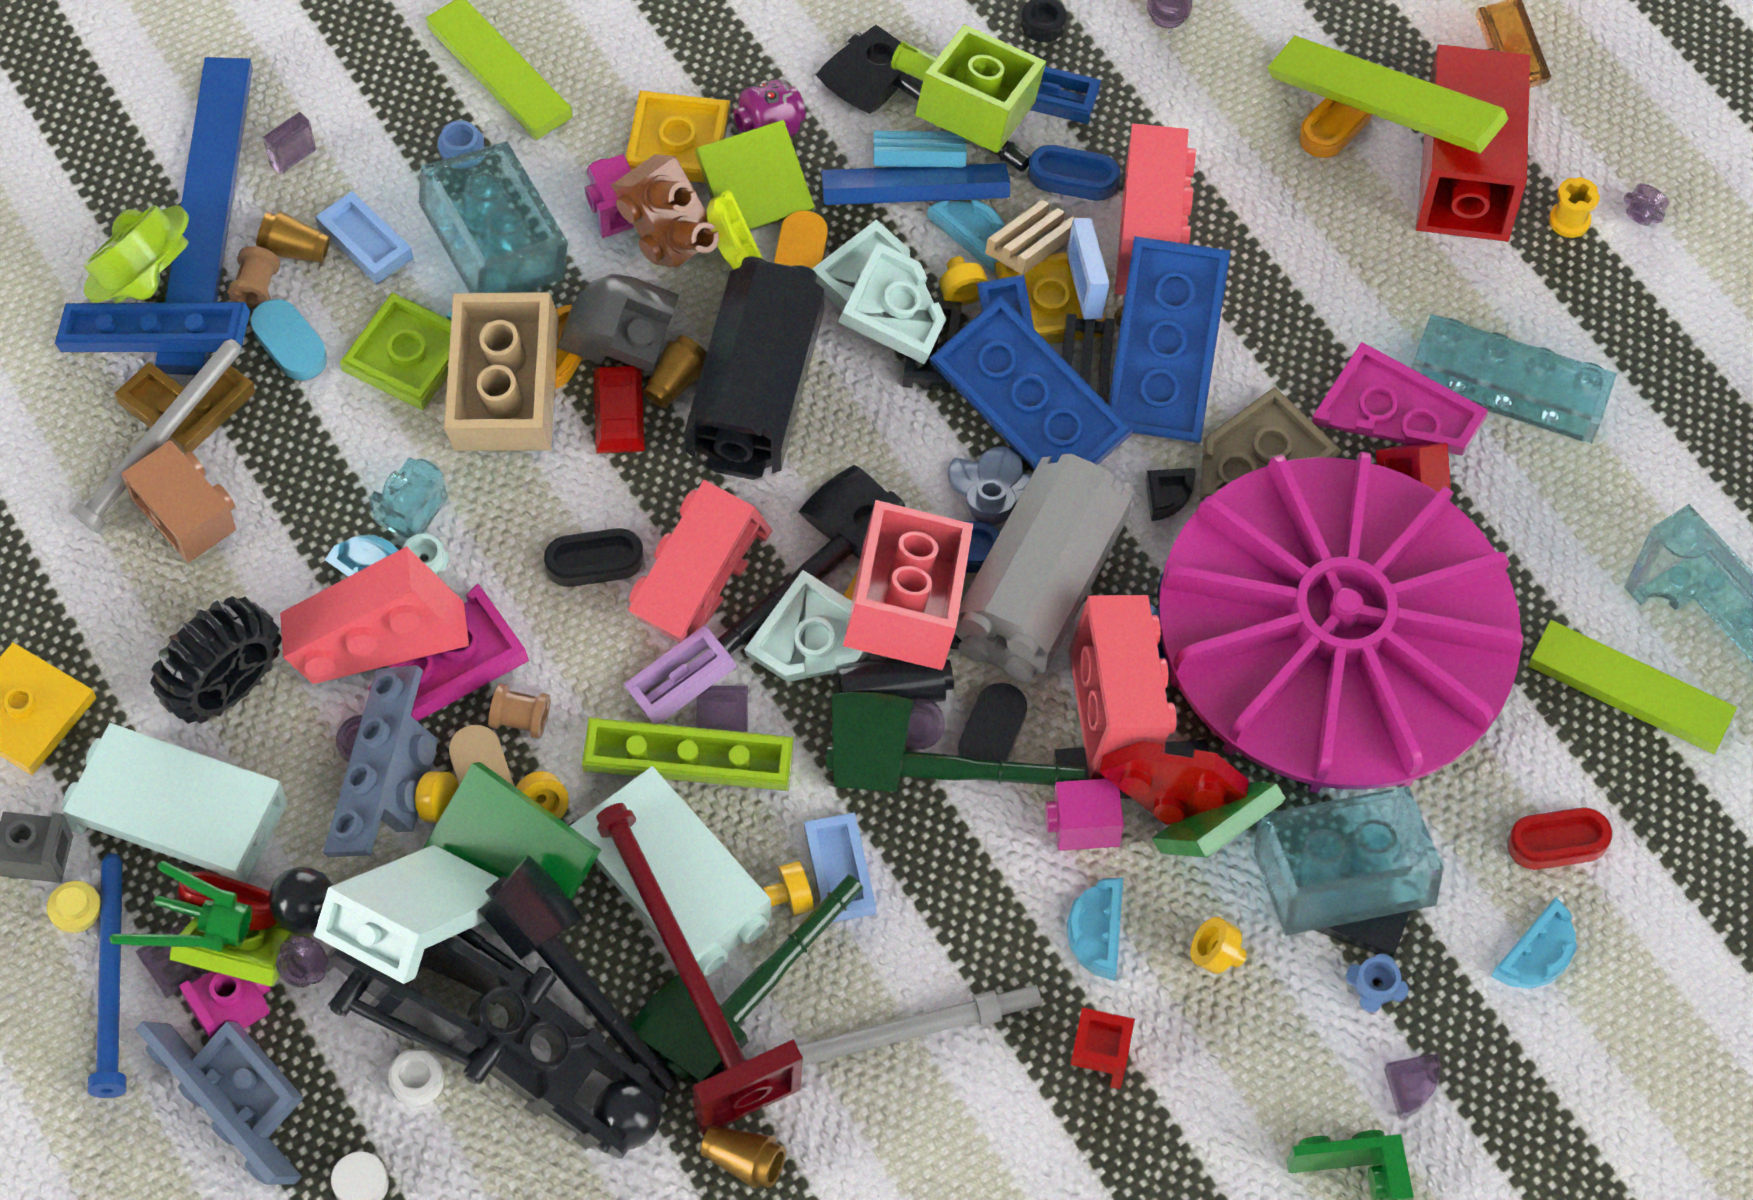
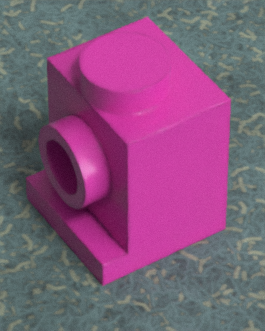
M624 154L609 159H599L588 165L587 168L590 185L584 187L585 195L591 211L598 215L599 232L602 238L635 228L619 212L616 206L618 197L611 184L631 171Z
M214 971L209 972L191 984L187 980L179 985L188 1007L209 1040L226 1021L238 1022L245 1029L270 1014L263 997L264 994L271 991L270 987ZM235 989L234 993L231 994L230 996L222 997V996H224L225 994H227V993H229L230 991H232V990Z

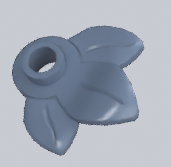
M1005 446L990 448L982 454L979 462L954 458L948 468L950 486L954 491L966 497V504L972 517L977 521L986 522L991 525L999 524L1007 519L1032 476L1030 474H1022L1020 455Z

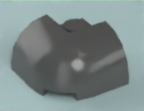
M610 274L593 280L580 292L572 304L557 348L601 365L605 356L651 373L668 325L673 317L679 294L638 278L619 274Z

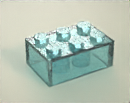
M508 141L421 166L419 205L470 293H521L564 279L568 241Z
M1409 786L1271 812L1257 821L1254 855L1285 936L1437 905L1444 867Z

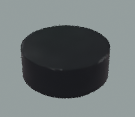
M1030 0L1022 10L1021 28L1024 34L1034 41L1044 43L1060 38L1066 28V9L1057 0Z

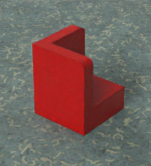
M1448 443L1406 444L1376 450L1377 465L1403 473L1429 486L1436 492H1439L1444 486L1451 489Z
M1082 1007L1070 1065L1112 1074L1110 1087L1121 1090L1135 1018Z

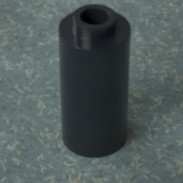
M893 658L837 666L839 693L877 692L912 699L914 700L913 706L946 701V691L954 690V677L950 660H946L943 671Z

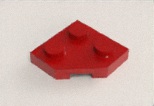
M1140 741L1102 756L1099 773L1166 825L1247 797L1249 779L1217 753L1194 750V756L1190 758L1162 753L1163 744Z

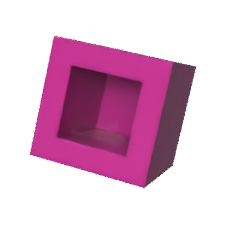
M1108 779L1056 782L1053 801L1045 802V823L1047 833L1056 832L1058 851L1120 847L1124 821L1120 790Z

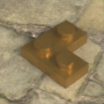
M148 362L114 394L119 405L151 428L185 387H182L152 363ZM230 365L167 441L171 440L184 454L188 451L193 452L256 393L253 382Z

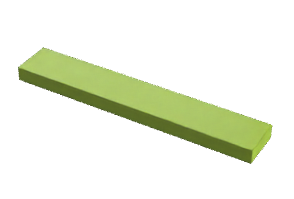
M1296 35L1292 37L1267 67L1273 79L1479 154L1509 120L1502 107Z

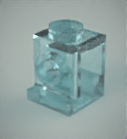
M408 457L399 472L394 471L389 475L384 484L382 494L374 491L369 497L375 523L408 539L416 534L424 533L448 499L444 475L440 469L426 459L419 458L415 460Z

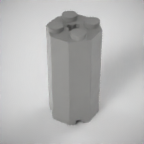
M1073 454L1061 455L1057 463H1051L1052 456L1041 458L960 604L955 634L962 640L958 646L960 652L973 661H986L1004 669L1009 676L1020 682H1030L1034 674L1046 673L1130 514L1132 495L1125 488L1119 494L1112 487L1116 479L1112 473L1104 467Z

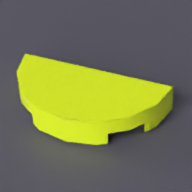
M727 190L711 199L706 210L707 220L715 226L711 231H718L719 242L717 247L733 269L739 268L745 257L755 256L762 258L732 192Z

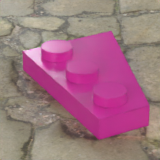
M1361 342L1314 413L1312 422L1320 427L1403 444L1448 443V453L1463 456L1487 418L1488 410Z
M479 584L475 585L466 594L467 602L464 604L469 646L393 664L389 667L418 665L423 670L410 715L416 721L429 716L529 661L526 649Z

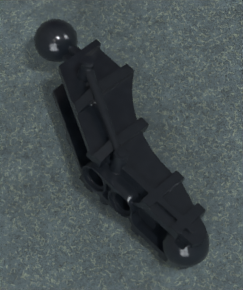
M296 867L284 871L275 879L269 891L268 905L272 917L281 928L292 933L310 934L315 932L328 887L333 886V884L324 873L313 868ZM471 928L457 934V936L477 950L480 949L500 964L457 939L450 937L424 949L417 972L418 974L422 967L428 968L482 994L481 997L471 1004L467 1019L465 1017L462 1018L411 988L409 985L413 980L403 984L335 947L330 950L318 966L325 973L335 967L348 977L328 1003L333 1013L346 1017L352 1011L411 1041L414 1040L449 1057L452 1061H457L467 1066L463 1073L465 1078L473 1084L481 1085L488 1074L492 1075L528 1101L524 1107L536 1117L544 1113L576 1133L573 1140L585 1149L595 1146L604 1153L623 1159L629 1149L645 1145L658 1129L661 1120L659 1105L666 1097V1093L649 1076L651 1071L639 1062L635 1064L630 1062L603 1041L605 1039L603 1034L593 1027L587 1029L545 996L557 980L555 973L551 969L539 967L535 974L487 942L483 936ZM365 991L375 997L370 1005L359 1000ZM489 1002L493 1005L498 1003L505 1008L508 1014L506 1028H498L488 1020L486 1011ZM533 1035L541 1036L549 1043L551 1056L548 1062L540 1061L532 1054L530 1041ZM594 1069L612 1080L613 1083L609 1084L599 1093L592 1115L572 1099Z

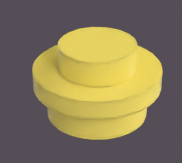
M82 881L66 882L58 886L49 896L47 914L57 929L69 933L83 932L92 927L98 919L101 900L95 888L90 884Z

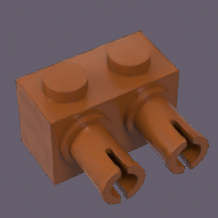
M654 154L611 184L618 197L616 206L619 212L629 223L633 224L641 238L638 243L642 253L655 265L677 268L698 252L709 253L717 247L719 233L718 231H711L715 226L708 222L707 213L676 156Z

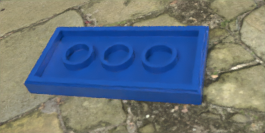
M1134 236L1108 403L1132 428V433L1201 443L1231 250Z
M1001 295L929 358L930 363L1034 471L1042 457L1052 456L1051 463H1057L1060 456L1064 454H1073L1098 465L1132 435V428Z

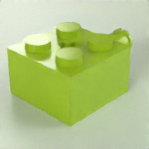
M963 24L938 57L912 46L904 40L901 41V45H898L893 55L891 68L898 69L923 81L915 116L998 153L1035 104L1047 61Z

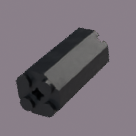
M749 256L742 260L739 268L730 271L684 431L686 452L695 459L698 451L708 457L705 466L715 473L755 480L763 477L765 468L772 466V474L782 470L824 314V288L816 283L817 274L809 267L767 262L759 257Z

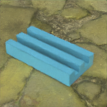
M874 130L873 165L881 167H966V139L948 131Z

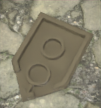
M1273 387L1204 438L1200 501H1203L1207 496H1212L1231 481L1251 471L1268 466L1272 457L1283 455L1287 461L1313 457L1336 458L1340 455L1341 449L1276 387Z

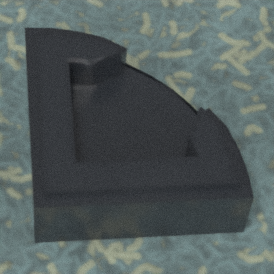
M1195 468L1147 470L1145 480L1151 521L1168 518L1179 512L1187 504L1194 488Z

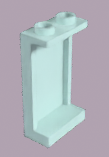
M109 723L102 738H96L91 744L86 757L87 766L79 781L73 782L68 787L63 799L62 808L73 832L83 835L88 827L248 884L288 803L281 782Z
M653 766L570 826L602 849L595 860L596 865L661 938L612 837L603 838L597 830L599 823L596 816L606 807L616 803H624L627 810L633 811L636 822L630 828L704 975H709L720 968L727 960L728 952L743 941L746 944L752 943L769 927V921L771 920L770 897Z
M432 845L328 887L314 936L405 984L416 978L424 949L474 926H478L499 937L498 933L478 911L489 898L485 890L499 878L436 845Z

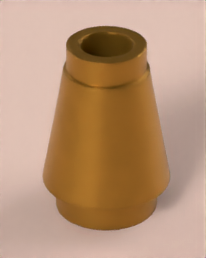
M279 211L277 214L266 212L256 240V247L265 248L280 258L316 261L319 263L324 262L330 245V236L322 234V232L282 211Z
M679 335L674 342L669 341L648 385L643 390L645 396L657 406L666 409L671 402L700 377L707 354L706 350L697 342L684 335Z
M712 1125L707 1130L700 1149L701 1156L710 1159L711 1162L754 1189L760 1185L771 1188L778 1180L786 1158V1148L777 1144L774 1136L720 1128Z

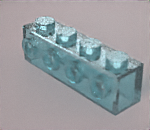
M1430 314L1412 366L1413 370L1486 408L1489 412L1592 444L1617 375V373L1603 369L1595 363L1574 360L1556 354L1548 348L1527 345L1509 339L1501 333H1490L1465 325L1459 320L1443 318Z

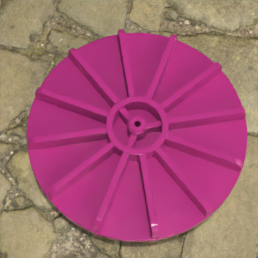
M1360 452L1357 460L1313 457L1287 461L1283 455H1278L1270 459L1268 466L1251 471L1231 481L1212 496H1207L1200 503L1198 509L1179 533L1166 561L1159 591L1158 616L1163 650L1170 668V681L1173 687H1179L1187 702L1207 727L1225 742L1223 751L1230 756L1238 752L1248 760L1271 772L1295 781L1307 783V791L1319 793L1321 787L1367 790L1396 785L1398 789H1403L1411 786L1414 780L1432 774L1454 762L1471 749L1487 732L1498 717L1511 692L1518 670L1524 637L1521 634L1519 608L1514 589L1506 572L1510 562L1504 552L1496 553L1481 530L1464 512L1450 502L1454 493L1452 490L1444 486L1439 492H1436L1429 486L1403 473L1372 464L1371 453Z

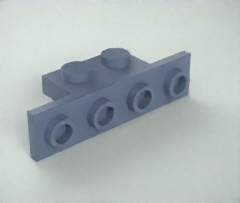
M418 665L380 668L375 671L323 853L328 857L371 855L381 820L395 832L414 831L418 817L415 806L416 787L422 776L431 770L439 741L410 716L423 670Z
M142 1021L135 1030L148 1044L146 1046L148 1055L162 1067L170 1069L181 1082L178 1088L183 1096L206 1111L213 1120L211 1126L214 1132L226 1143L236 1146L247 1159L245 1167L255 1179L267 1185L296 1184L302 1177L301 1174L269 1137L304 1097L238 1022L226 1021L198 1054L193 1051L169 1023Z

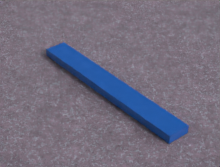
M205 57L181 201V207L189 216L188 225L183 233V236L189 243L171 263L165 303L218 301L253 71L251 58ZM157 352L155 366L165 374L196 375L209 360L210 352Z

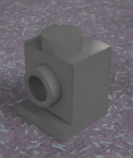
M3 811L0 821V876L62 883L73 839V834L64 815L52 813V816L49 817ZM20 839L27 840L23 843H19Z

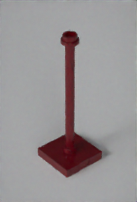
M616 803L600 811L596 816L599 823L597 830L603 838L612 837L726 1068V1071L693 1086L694 1119L702 1135L705 1136L707 1130L712 1125L722 1128L754 1111L800 1091L803 1057L794 1039L752 1059H745L630 828L636 822L633 811L627 810L624 803Z

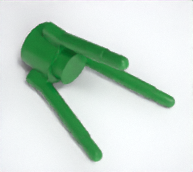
M161 861L157 866L159 871L214 901L206 900L203 906H198L177 899L156 896L154 903L171 911L198 918L197 929L200 932H204L205 935L131 933L112 934L109 938V941L115 945L199 947L221 952L224 944L241 947L244 943L252 920V906L236 902V893L218 889L182 869Z

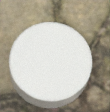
M414 1048L402 1052L393 1060L388 1073L393 1094L399 1101L410 1106H422L432 1102L438 1097L444 1086L445 1078L441 1062L432 1052L425 1049Z
M354 1152L344 1156L335 1165L331 1175V1185L338 1200H382L388 1190L389 1180L383 1163L378 1157L368 1152Z

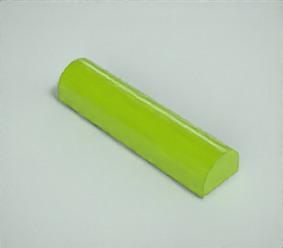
M589 717L582 769L584 772L638 777L653 766L666 780L789 791L794 738L790 736Z

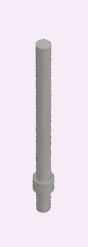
M1037 985L1001 994H996L995 990L973 995V1001L800 1044L797 1047L803 1057V1066L978 1021L980 1026L1002 1021V1015L1041 1006L1042 1001ZM756 1056L749 1057V1058H745V1059H746V1060L752 1059V1058H754V1057H756Z

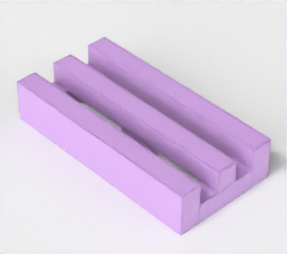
M705 624L623 685L649 720L654 724H660L734 670L737 665ZM707 647H710L709 650H707L705 653H703V654H702L701 656H699L697 659H695L694 661H692V662H691L690 664H688L687 666L685 665V663H687L688 661H690L692 658H694L696 655H698L699 653H701V652H702L703 650H705ZM668 676L670 677L668 680H666V681H665L664 683H662L660 686H658L657 688H655V689H654L653 691H651L649 694H647L646 696L644 695V693H646L648 690H650L651 688H653L655 685H657L659 682H661L662 680H664L666 677H668Z

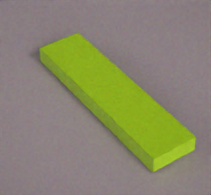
M453 0L426 17L427 28L536 141L573 118L572 107L467 0Z
M1550 620L1528 664V667L1714 755L1737 710L1736 706L1553 620Z

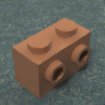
M171 440L121 473L131 500L187 563H190L237 530L231 510L235 508V504L228 492L219 483L212 487L204 478L206 476L205 469L196 456L190 451L183 454Z

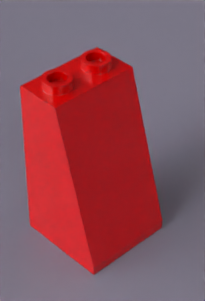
M1438 44L1429 82L1502 107L1509 120L1481 154L1424 134L1416 231L1509 242L1527 182L1530 55Z

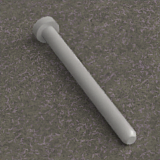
M233 339L224 341L87 504L83 505L77 502L70 511L72 515L95 533H98L106 523L101 517L126 489L121 473L167 441L240 355L241 345Z

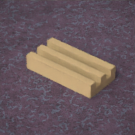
M1042 199L990 236L987 240L985 254L1023 275L1069 241L1073 219L1077 218L1072 216L1068 220H1064L1065 212L1056 208L1050 212V203ZM1051 228L1054 229L1053 231H1051L1049 234H1047L1046 236H1044L1042 239H1040V240L1038 241V238H1039L1041 235H1043L1045 232H1047V231H1048L1049 229H1051ZM1023 248H1027V250H1025L1024 252H1022L1020 255H1018V256L1015 255L1016 253H1018L1019 251H1021Z

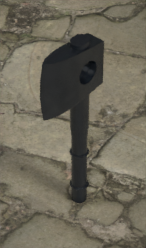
M877 24L863 34L860 32L855 33L848 40L846 46L829 59L815 74L838 97L868 114L879 109L898 88L918 101L923 84L922 80L898 69L891 68L893 55L898 45H901V41ZM1007 140L998 153L992 151L1000 157V161H1006L1020 172L1025 171L1029 166L1031 156L1015 146L1013 141Z
M852 465L822 485L798 512L812 526L828 537L830 541L805 561L782 585L773 592H768V596L733 626H728V630L717 638L729 655L740 645H745V641L759 630L802 570L821 581L851 554L858 559L861 558L864 539L876 500L905 507L902 499L892 491L886 492L870 475L856 465Z
M527 855L507 878L503 875L485 890L489 898L478 911L520 960L536 951L567 989L603 1027L602 1031L606 1030L634 1064L639 1062L651 1071L649 1076L656 1081L655 1084L664 1090L665 1093L668 1092L678 1081L662 1064V1058L658 1059L622 1017L623 1013H619L592 977L557 938L582 921L583 918L558 883L531 856Z

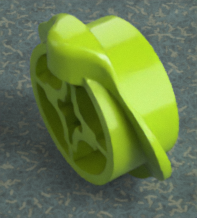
M153 205L143 212L135 209H127L121 212L113 223L112 237L102 244L83 264V267L89 273L83 289L85 296L93 303L109 299L119 303L128 297L137 300H145L151 297L159 287L161 280L160 272L189 243L183 236L189 221V216L183 207L175 205L161 210L157 205Z

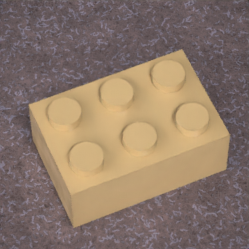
M453 293L444 430L454 451H551L559 316L550 293Z

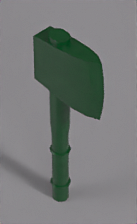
M877 692L832 694V746L828 745L826 771L834 772V787L898 792L900 777L950 781L984 780L997 781L999 784L1001 782L1050 786H1055L1056 782L1084 780L1085 767L1060 766L1059 763L1057 765L1007 762L1002 759L1000 761L981 760L959 755L906 751L914 700Z
M848 874L832 892H828V896L792 934H788L787 940L769 958L761 963L720 1006L741 1050L748 1043L746 1033L738 1025L777 985L788 968L804 952L807 953V948L842 911L847 910L846 907L863 890V886L853 876ZM678 974L650 998L636 1015L630 1026L650 1050L666 1062L665 1067L679 1081L685 1083L688 1079H691L698 1084L719 1074L725 1066Z

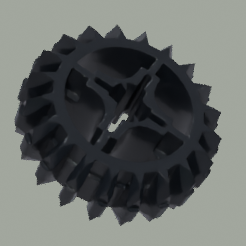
M231 596L226 598L223 603L218 600L213 602L206 611L198 610L195 618L188 623L183 622V628L177 634L170 635L171 642L167 647L159 651L160 660L154 663L151 669L154 675L151 678L150 684L154 688L153 693L160 699V704L169 713H173L179 719H183L187 724L195 721L200 724L204 723L212 715L221 717L224 710L235 706L242 698L249 695V692L256 685L262 684L261 678L265 673L272 670L273 664L271 661L278 657L280 653L278 646L282 640L281 635L278 633L279 627L273 622V617L263 607L261 608L257 603L251 602L247 597L237 599Z

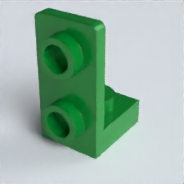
M1367 1130L1353 1135L1352 1139L1331 1141L1328 1136H1312L1302 1139L1298 1142V1145L1293 1146L1287 1159L1288 1173L1373 1165L1368 1168V1183L1373 1200H1413L1414 1198L1401 1134L1385 1136L1381 1130Z

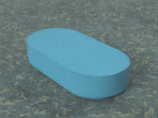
M272 299L261 303L255 308L251 316L254 336L287 377L304 381L318 376L324 370L327 364L324 343L294 305L285 300Z

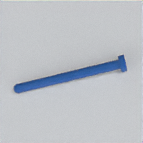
M115 853L106 854L101 861L96 1072L88 1076L87 1086L88 1094L98 1098L122 1096L126 1093L127 1088L126 1075L118 1072L121 945H115L109 941L112 934H121L123 861Z

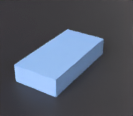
M353 191L315 216L318 228L325 235L330 236V240L376 285L413 259L411 247Z
M1092 218L1073 219L1067 248V258L1083 319H1102L1109 289V280Z
M855 812L805 821L804 833L820 904L828 896L827 893L832 892L848 874L853 876L863 886V890L846 907L847 910L842 911L833 922L875 915L876 903Z

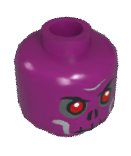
M781 79L771 80L744 89L739 97V107L735 108L733 112L734 121L740 134L784 120L790 137L797 134L800 129V122H803L806 116L804 102L798 89L795 86L790 87Z

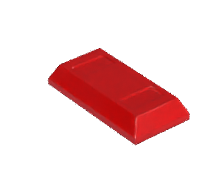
M634 366L599 367L594 369L596 454L645 451L642 369Z

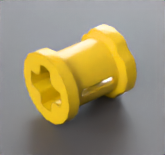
M1583 177L1567 178L1558 188L1557 197L1559 202L1550 211L1549 224L1557 234L1567 238H1576L1588 231L1591 225L1590 212L1597 207L1600 196L1597 186L1591 180Z

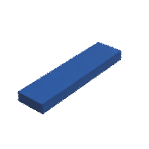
M1006 163L966 164L964 168L886 167L821 170L823 203L826 205L1002 199L1010 197V178Z
M245 302L66 303L55 344L60 352H216L224 341L233 339L241 345L242 349L251 311Z

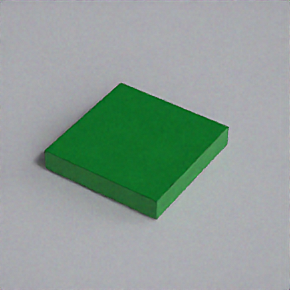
M1249 782L1247 797L1172 823L1152 837V840L1160 853L1208 858L1281 805L1286 798L1277 783Z

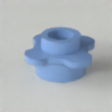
M1378 954L1375 957H1371L1365 960L1362 965L1353 964L1346 973L1347 982L1355 986L1361 997L1359 1001L1360 1007L1367 1012H1377L1382 1004L1392 1000L1401 1002L1407 997L1408 985L1406 982L1401 981V972L1398 966L1395 964L1394 959L1387 954ZM1378 979L1382 982V986L1376 987L1372 981Z

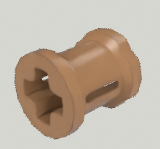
M247 246L238 253L237 262L240 267L236 280L229 284L227 293L231 301L245 302L248 308L255 309L261 303L271 299L268 289L272 275L279 271L280 259L273 252L265 248Z
M499 683L490 706L489 728L499 729L501 725L529 731L532 738L540 739L548 720L551 703L550 694L541 693L538 697L510 691L507 684Z

